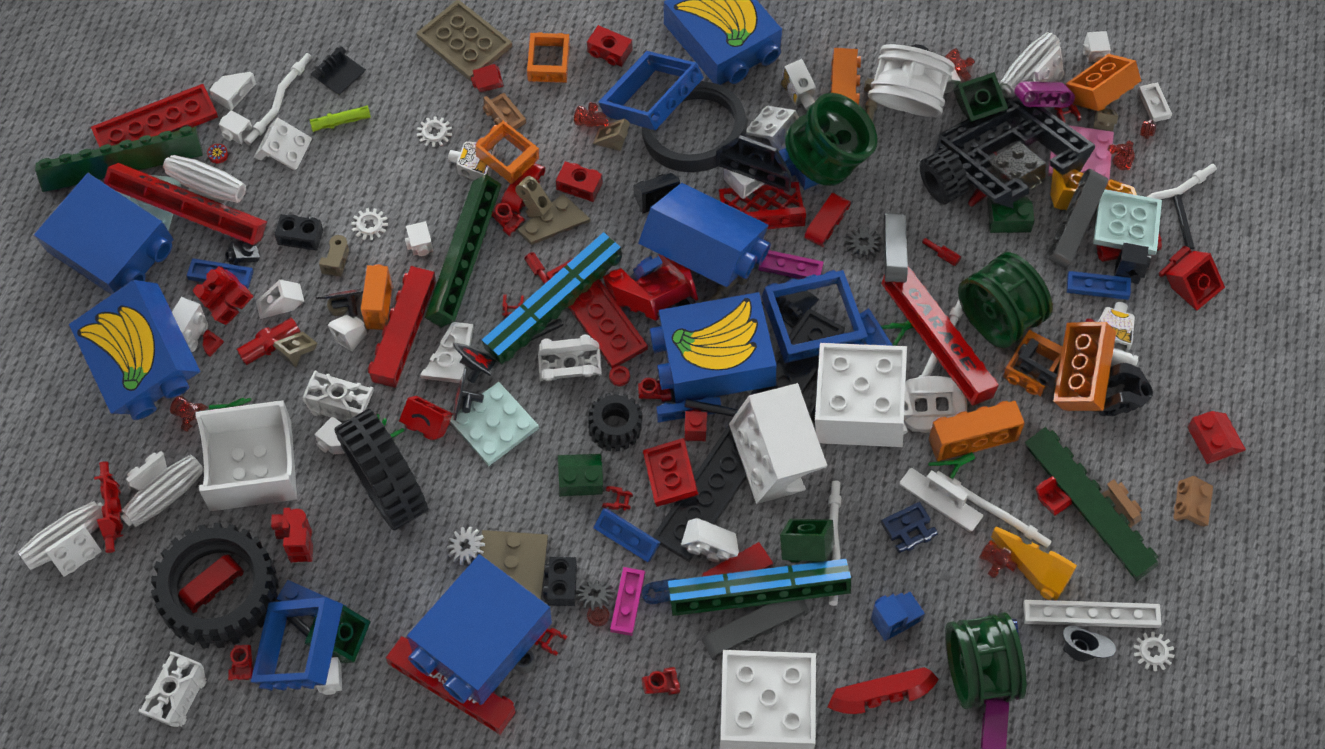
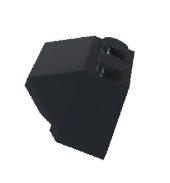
M740 135L716 150V166L787 192L791 190V173L777 148Z

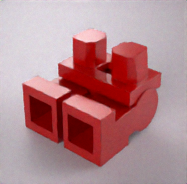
M220 266L215 270L211 269L207 273V279L204 283L197 284L193 289L194 294L202 304L210 310L215 321L225 325L231 322L239 313L237 308L242 310L254 297L234 274Z
M283 508V514H272V530H275L276 539H283V547L290 563L312 562V529L305 512L298 508L292 510L291 508Z

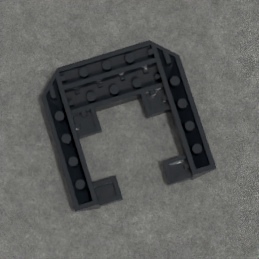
M1005 99L1008 110L973 122L966 119L940 133L935 152L944 148L952 151L964 166L970 183L994 202L1014 209L1013 202L1030 194L1029 187L1018 178L1003 184L989 173L986 168L993 165L992 158L989 157L991 154L1016 141L1025 147L1038 141L1057 155L1050 159V166L1064 175L1074 169L1080 172L1095 149V144L1044 107H1028L1019 99Z

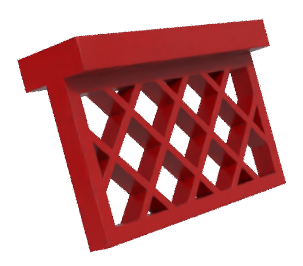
M791 182V188H795L796 191L792 196L786 194L782 189L779 190V188L767 184L760 186L753 192L756 196L752 200L747 197L742 199L732 188L719 189L721 202L768 224L767 229L805 226L806 210L803 206L799 182ZM767 190H772L776 194L770 198L764 193ZM733 194L736 198L730 202L724 198V195ZM780 196L787 200L783 205L776 201ZM759 198L767 202L763 207L755 203ZM741 200L747 203V205L741 208L736 203ZM791 203L798 206L797 208H788ZM772 204L779 209L768 210L767 208ZM752 206L759 211L748 212L747 210Z

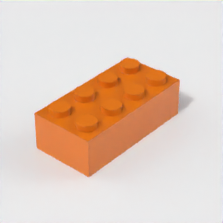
M1071 322L1066 324L1053 400L1062 410H1104L1116 331L1107 322Z
M1016 400L1011 402L1002 401L996 406H983L969 413L963 411L953 417H940L936 419L932 424L929 442L936 461H942L965 455L969 452L973 453L1018 441L1025 423Z

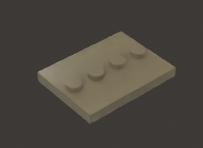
M456 0L416 33L419 40L470 81H472L471 77H474L472 70L491 65L513 47L512 42L460 0Z
M482 530L484 538L481 539V543H485V546L480 547V550L484 551L480 555L542 600L548 534Z

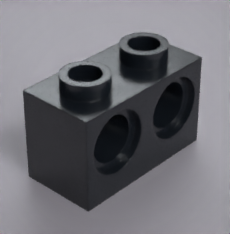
M280 214L274 235L278 245L318 251L323 227L321 220L314 217L305 218L294 214Z
M549 557V564H545V578H548V585H544L543 598L548 600V606H575L576 557ZM560 568L566 570V572L563 574L555 573V571ZM558 589H562L565 591V593L562 595L554 594V592Z

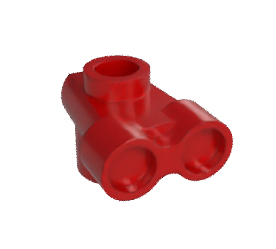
M498 203L491 215L503 227L502 231L509 237L512 232L519 228L521 223L525 222V219L520 214L516 215L512 212L511 207L507 203Z
M648 377L643 379L641 383H638L639 399H661V402L671 401V390H662L660 380L656 381Z
M234 645L230 653L232 668L228 670V680L252 679L254 668L251 645ZM246 654L245 659L240 661V656Z
M675 667L664 668L663 672L654 671L649 676L642 677L645 694L668 692L669 695L680 693V685L677 680ZM651 682L657 683L658 686H654Z

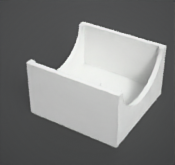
M820 343L815 412V431L819 443L903 447L907 346Z
M798 383L749 395L729 423L756 504L805 491L806 488L801 477L827 467Z
M283 400L196 412L204 459L203 485H199V491L209 511L297 500L292 422Z
M723 650L720 749H814L816 737V653Z

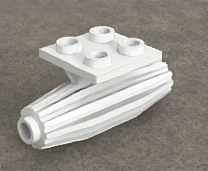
M1049 32L1045 33L1030 44L1012 63L999 83L1004 97H1015V87L1024 81L1058 82L1063 78L1061 42L1056 35Z
M171 155L170 158L168 157L164 161L163 168L165 173L186 187H189L191 192L224 205L227 201L238 203L245 195L246 185L223 170L198 160Z
M162 451L148 456L143 466L140 468L135 467L127 474L128 488L130 490L136 489L138 492L121 510L123 513L121 516L122 520L128 526L134 525V527H137L161 513L187 492L204 473V468L194 456L189 455L167 468Z
M93 501L73 510L35 535L18 551V554L28 568L32 570L52 560L63 577H65L102 552L91 536V533L99 527L97 519L103 518L102 503L96 504Z

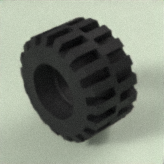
M944 148L920 161L919 170L922 181L930 195L940 204L946 205L968 192L969 181L967 173L961 161L952 151Z
M615 392L614 395L606 393L604 398L600 396L597 398V402L594 401L592 403V408L589 409L588 428L592 441L594 443L598 442V447L603 448L605 446L607 451H611L614 448L618 452L621 447L626 450L629 448V443L632 446L636 443V438L639 439L643 415L639 404H635V399H628L627 394L621 396L619 392ZM610 416H620L627 423L621 427H610L604 423V420Z

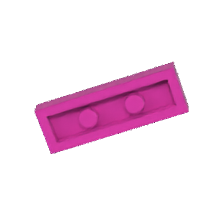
M769 250L765 260L759 265L758 270L804 279L813 274L821 275L824 262Z
M623 567L610 632L633 636L645 578L644 570Z

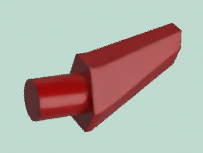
M977 188L968 204L973 207L987 195Z

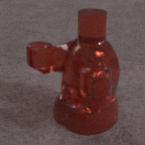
M957 48L951 50L945 58L955 64V70L959 76L965 81L969 80L972 76L966 69L968 66H972L975 60L972 57L964 60L960 57V52Z
M592 102L589 103L588 110L579 105L574 114L575 125H586L589 128L599 125L606 127L608 119H606L605 113H595L598 105Z
M1132 141L1118 145L1110 144L1107 150L1111 154L1116 153L1112 162L1120 170H1129L1135 159L1134 143Z
M177 396L171 403L170 412L172 415L182 418L181 429L188 432L192 427L189 423L194 419L197 420L196 412L204 411L208 407L202 403L193 404L183 396Z
M992 539L979 556V558L993 564L988 572L993 578L998 575L999 570L1005 567L1013 572L1018 567V564L1011 560L1012 551L1006 547L1004 549L999 547Z

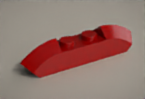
M922 667L837 688L827 708L840 713L861 714L865 713V706L867 705L869 708H875L880 706L883 701L899 702L904 699L903 696H906L910 702L927 694L939 679L931 670Z

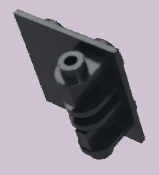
M342 46L340 48L337 47L311 73V76L338 95L366 71L365 68L345 55L346 50Z
M786 276L779 284L786 283L791 278ZM808 290L775 297L783 321L791 327H794L809 308L811 309L819 300Z

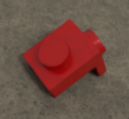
M1053 476L1042 481L1036 487L1039 501L1054 516L1072 504L1071 498L1057 486L1056 479Z

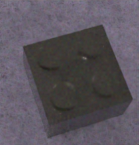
M1018 142L989 159L988 172L1003 184L1018 178L1030 190L1046 181V162L1021 142Z

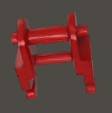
M1073 103L1068 106L1069 110L1064 112L1062 108L1066 107H1054L1057 110V117L1064 123L1066 121L1063 115L1068 113L1074 114L1077 117V121L1081 120V115Z
M507 295L503 296L502 308L505 313H502V316H504V319L512 313L508 312V309H517L524 303V295H521V301L518 303V306H508V303H506Z
M606 487L607 492L612 490L613 493H617V498L614 504L603 503L602 508L609 507V509L618 511L619 508H623L624 511L631 509L628 503L629 498L633 497V494L630 491H623L620 487ZM620 496L625 497L624 504L619 503Z
M547 628L535 642V645L538 646L540 644L543 650L557 656L558 652L556 650L552 651L548 644L555 635L566 640L567 635H562L560 631L554 628ZM545 633L550 635L546 643L541 641Z

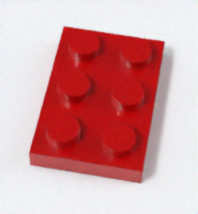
M684 438L643 450L656 507L699 495Z

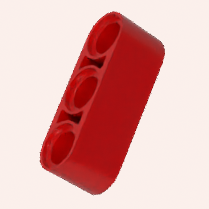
M534 163L514 183L509 185L501 199V203H507L511 207L512 212L521 214L520 210L526 205L523 199L517 195L516 186L527 176L535 178L540 183L539 179L541 176H544L546 168Z
M831 193L807 228L804 238L824 247L823 243L826 239L830 238L834 232L833 228L835 225H839L844 217V212L849 210L851 201Z
M229 554L224 555L180 590L178 597L191 612L196 613L200 606L209 603L216 597L215 594L220 590L224 591L234 583L233 580L238 576L241 577L244 570Z

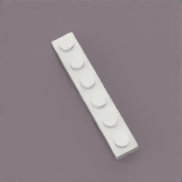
M1024 600L1023 602L1024 624L1160 628L1162 625L1160 604Z

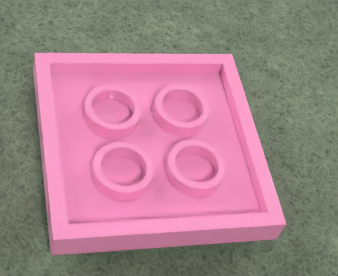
M1070 126L1095 144V149L1080 172L1085 173L1087 169H1092L1107 177L1109 181L1114 132ZM1050 151V159L1057 156ZM1049 160L1048 176H1052L1053 168L1050 166Z

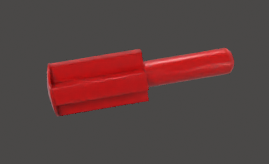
M926 238L923 239L922 243L938 252V257L953 266L960 262L961 255L944 245L940 247Z
M1183 246L1169 259L1170 263L1158 273L1159 276L1164 277L1165 273L1192 252L1190 248Z
M534 252L527 254L524 260L534 275H539L544 284L548 282L549 279L543 272L545 267Z

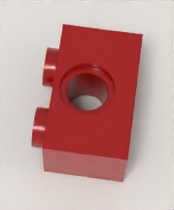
M599 25L587 41V52L592 57L605 59L613 66L619 65L622 67L633 50L632 39Z
M566 161L556 178V190L591 202L595 201L603 184L602 173L595 169H587L576 163Z

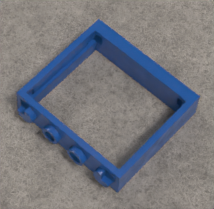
M646 51L598 103L604 115L616 120L625 118L630 124L656 130L704 77L696 62ZM655 71L680 77L648 112L623 106Z
M832 270L818 276L813 274L800 280L790 279L786 283L781 284L772 283L764 288L761 297L784 363L818 356L820 343L864 345L868 335L844 270L837 272ZM837 284L854 331L792 345L775 297Z
M326 597L269 602L251 682L258 684L260 689L270 691L273 688L287 690V687L300 690L301 686L314 689V686L326 685L343 604ZM317 615L305 673L275 674L287 617Z

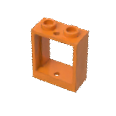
M530 33L527 64L528 81L567 83L570 50L569 34ZM535 46L563 47L562 66L534 65Z
M504 120L500 124L494 125L485 137H481L475 145L476 157L510 184L514 183L539 160V148ZM503 138L523 152L508 167L488 152Z
M380 264L374 266L367 265L361 312L366 329L383 330L385 325L388 326L393 289L388 266Z
M1028 330L1008 363L1003 377L1010 384H1018L1025 388L1028 393L1041 396L1047 386L1014 369L1019 357L1018 351L1024 343L1028 344L1032 338L1039 342L1036 352L1054 361L1049 370L1055 373L1060 365L1062 346Z

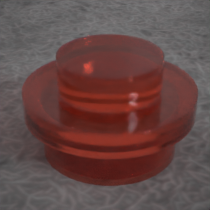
M1151 119L1143 121L1140 132L1141 136L1149 139L1156 132V124Z
M604 605L602 606L603 609L595 607L594 610H591L589 608L587 619L591 625L600 627L608 622L609 611Z

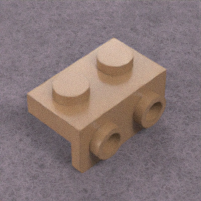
M505 93L492 100L488 96L483 98V110L487 116H491L494 119L495 125L500 124L504 120L516 130L526 124L525 117Z
M1195 476L1180 480L1177 486L1174 520L1187 519L1199 526H1207L1209 524L1213 486Z
M1115 479L1107 484L1108 490L1103 492L1102 495L1104 497L1108 496L1116 505L1114 507L1115 511L1118 514L1123 513L1130 522L1128 526L1131 528L1142 520L1140 514L1142 509L1135 500L1131 502L1127 497L1129 492L1122 482L1118 484Z

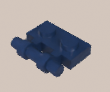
M920 501L881 520V524L891 541L898 538L901 539L902 543L895 546L899 554L906 550L909 552L914 549V546L922 542L927 543L931 541L932 537L938 535L935 527L928 530L925 527L926 524L930 523L931 519ZM917 529L919 534L910 538L908 533Z

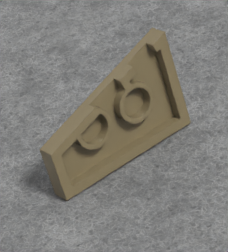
M562 194L552 202L553 205L544 215L531 218L518 229V233L533 245L563 231L589 223L590 218Z

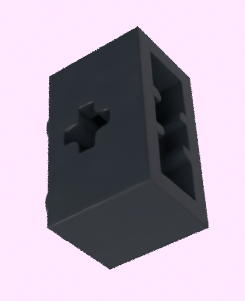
M1123 243L1116 260L1114 276L1131 278V283L1139 284L1140 279L1145 278L1146 269L1150 266L1151 255H1148L1149 247Z

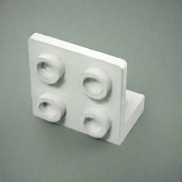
M766 106L756 119L750 123L746 134L767 138L772 147L780 151L786 148L785 135L788 128L799 116L796 110Z
M277 117L269 125L254 158L262 160L265 156H270L287 167L296 170L312 138Z

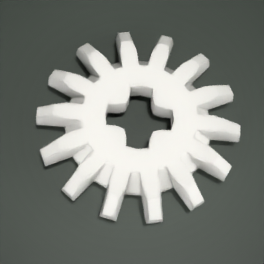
M434 117V120L431 121L429 118H426L427 123H420L423 128L417 127V130L421 131V133H417V137L423 136L419 141L427 140L425 146H428L430 142H432V147H435L436 142L442 146L441 140L443 139L448 142L449 139L445 136H452V133H447V131L452 130V127H446L450 123L448 121L442 123L444 120L442 117L440 121L437 120V117ZM432 128L440 130V132L437 133V136L429 134V132L432 131Z
M369 208L366 209V213L359 211L361 216L353 217L357 222H351V225L356 226L352 231H359L356 234L357 237L364 234L363 240L366 239L367 235H370V240H373V234H376L378 238L381 237L378 232L385 233L386 230L382 226H388V223H383V221L387 220V217L381 218L383 212L381 211L379 214H376L377 209L375 208L373 212H369ZM374 220V227L365 228V221Z
M462 527L461 535L455 531L454 535L457 538H449V541L454 543L447 546V549H453L448 554L449 557L455 555L453 562L456 563L460 559V565H464V560H467L468 565H470L471 559H475L477 553L483 554L484 551L480 550V547L485 546V543H481L479 540L484 537L483 535L476 536L479 530L476 529L472 532V527H469L465 533V529ZM469 540L470 549L462 551L461 543H466Z
M1151 632L1150 638L1144 633L1143 637L1145 640L1137 638L1140 646L1134 645L1133 648L1139 650V652L1134 653V656L1142 657L1138 661L1139 664L1144 661L1147 662L1145 669H1148L1150 664L1153 665L1154 671H1157V665L1162 670L1166 669L1163 665L1164 662L1171 665L1172 662L1168 660V657L1174 658L1175 655L1169 654V651L1174 650L1173 646L1167 647L1166 645L1170 642L1169 639L1162 641L1163 635L1160 634L1156 638L1155 632ZM1157 646L1160 656L1155 655L1151 657L1148 647L1153 648Z

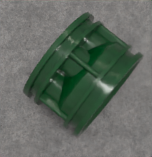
M837 93L821 95L808 108L806 115L799 117L788 128L785 135L786 150L796 168L810 180L825 186H834L842 183L858 165L874 153L878 142L876 128L865 110L852 99Z
M1011 252L1000 254L997 258L990 261L986 267L964 279L958 287L960 305L968 321L989 343L999 348L1010 347L1014 342L1021 339L1025 329L1039 326L1042 322L1049 319L1053 312L1052 298L1042 277L1029 262Z
M1002 612L997 616L990 614L987 617L970 620L962 619L957 623L951 621L946 624L945 646L948 666L956 696L964 709H971L973 705L981 707L984 700L990 698H1003L1006 702H1009L1013 699L1020 700L1025 697L1027 680L1023 651L1016 627L1008 613Z

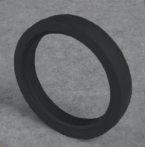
M701 81L683 100L704 99L714 101L724 106L732 114L734 127L729 137L722 144L712 150L699 154L677 153L667 149L657 140L654 134L655 130L642 127V137L652 158L666 168L679 172H702L718 167L716 166V150L740 135L746 137L747 118L740 99L729 89L716 83ZM671 87L659 93L649 103L645 112H648Z

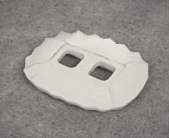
M924 376L905 381L913 416L905 420L904 423L906 428L912 432L930 433L933 421L940 417H953L960 412L967 411V398L952 378ZM925 398L927 400V411L917 412L915 410V399ZM936 398H947L948 410L938 411L936 409Z

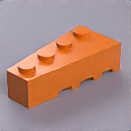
M834 48L831 64V93L844 95L859 105L860 94L856 93V87H860V75H857V68L861 67V56H858V49Z

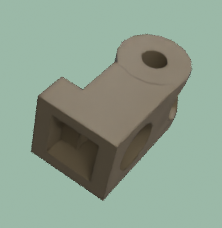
M531 176L525 177L515 188L517 195L523 199L528 208L525 212L529 218L544 215L553 205L538 181Z
M335 235L329 241L330 249L327 258L321 257L319 266L322 274L342 277L349 254V247L344 236Z

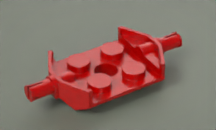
M103 461L99 463L100 475L94 477V480L99 479L101 481V496L105 500V506H102L103 518L97 519V523L105 541V552L113 553L115 552L114 540L123 536L121 534L123 524L120 520L122 508L119 498L121 490L119 488L120 485L113 479L112 474L109 473V463Z

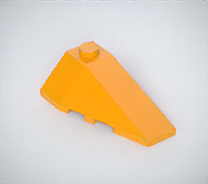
M1053 168L1050 196L1054 208L1067 210L1084 173L1074 169L1062 175ZM1112 179L1108 181L1105 188L1106 190L1137 195L1134 187Z
M996 526L991 538L1032 585L1040 591L1042 597L1047 600L1053 599L1057 601L1069 583L1077 565L1056 552L1050 551L1048 554L1041 551L1039 545L1033 542L1032 544H1025L1019 536Z

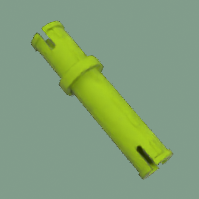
M368 105L340 113H327V116L309 119L312 132L326 128L334 129V126L371 118Z

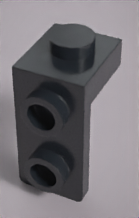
M1032 338L1028 344L1024 343L1018 351L1019 357L1016 367L1022 373L1036 378L1042 385L1053 388L1058 375L1031 360L1039 345V342Z

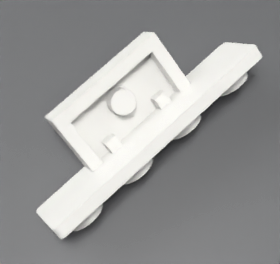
M910 468L899 483L901 487L969 532H973L983 518V514L966 504L968 497L966 491L961 486L947 481V478L940 473H935L931 470L928 476L925 477L915 469Z

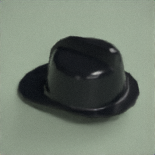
M1068 626L1063 630L1065 640L1063 651L1074 660L1085 662L1095 657L1109 658L1116 652L1115 644L1103 635L1078 626Z

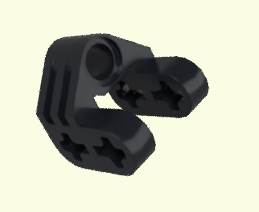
M1119 363L1110 368L1107 388H1113L1120 384H1124L1125 387L1123 392L1105 399L1104 410L1099 411L1100 416H1116L1123 412L1129 413L1131 410L1133 411L1144 406L1152 398L1153 389L1139 367L1129 363Z

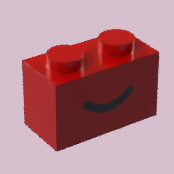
M416 395L407 398L399 422L405 424V427L409 430L423 433V436L427 439L436 440L443 437L446 433L453 413Z

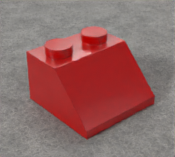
M1192 251L1165 273L1171 288L1196 311L1225 288L1211 253Z
M1210 411L1195 416L1187 427L1207 464L1246 451L1226 413Z

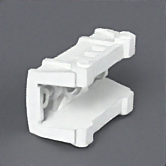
M582 335L578 339L559 341L541 340L538 347L540 381L602 375L600 345L596 340L590 338L589 335ZM597 350V354L592 355L589 359H585L584 356L581 357L585 351ZM555 355L559 359H555L554 363H549L547 360H542V356ZM568 358H573L576 364L574 367L566 368L564 366L565 361Z
M315 370L303 395V401L314 416H333L338 420L347 421L366 410L374 388L362 386L361 383L355 384L331 377L330 374H321ZM318 390H322V394H324L319 397L309 395L310 391L317 392ZM333 391H337L343 393V395L340 397H335L332 395ZM356 400L357 404L362 407L361 409L349 407L346 401Z
M170 651L166 664H163L159 677L149 695H146V701L138 712L169 726L182 727L187 720L186 714L199 689L205 686L207 679L205 678L204 668L201 663ZM190 664L194 665L190 674L182 678L181 671L187 669ZM174 682L176 684L175 690L171 693H166L165 690L169 683ZM171 701L172 708L166 719L162 718V707Z

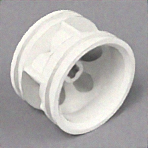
M896 44L883 45L880 49L881 55L878 57L879 64L875 79L871 82L872 90L869 91L868 97L872 101L891 109L925 117L941 116L943 112L941 107L945 105V100L943 99L947 81L952 79L951 72L954 71L955 64L941 55L920 48Z

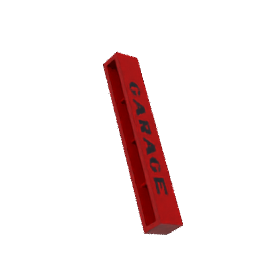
M120 163L109 166L107 169L104 184L117 192L251 245L258 243L263 238L267 224L265 220Z
M908 266L906 283L886 282L884 274L882 286L971 405L974 406L992 399L999 386L996 379L989 373L984 363L973 352L972 347L967 344L961 333L954 327L949 317L941 310L937 301L932 298L926 287L922 285L914 271Z

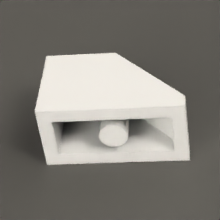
M251 72L222 76L212 85L210 93L214 101L229 110H233L256 85V81Z
M278 280L256 301L260 319L294 311L304 302L301 286L298 283Z
M345 315L328 324L335 342L352 352L367 334L364 322L357 317L352 318Z
M333 416L315 433L316 444L325 453L329 451L333 455L344 454L345 452L334 430L336 426L342 423Z

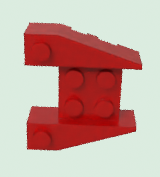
M660 254L658 255L663 262L662 267L647 276L641 277L637 281H634L622 268L613 270L603 276L607 290L619 306H628L633 312H643L646 317L656 321L659 320L657 314L659 310L666 309L689 296L695 301L698 300L690 269Z

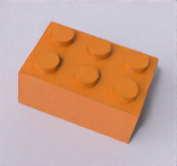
M1107 54L1067 82L1066 86L1075 96L1073 104L1101 111L1111 102L1119 99L1125 92L1133 89L1135 85L1141 82L1135 60Z

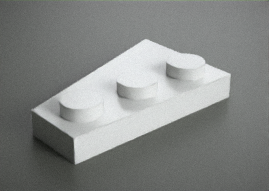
M451 323L440 342L439 348L431 356L426 369L422 371L421 379L453 383L460 382L466 366L459 363L462 356L453 346V342L470 346L474 330L473 324Z

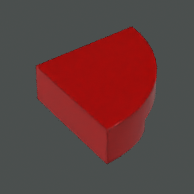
M207 329L203 335V349L211 357L224 341Z

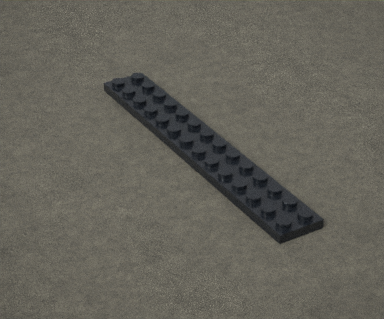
M809 308L789 336L792 345L843 334L845 327ZM779 351L775 357L777 365L776 386L752 390L750 395L796 383L799 384L803 394L818 372L819 355L784 363L781 351ZM729 425L694 475L699 495L676 501L652 536L661 542L660 545L688 562L695 555L688 552V548L681 546L688 521L699 518L715 525L747 477Z

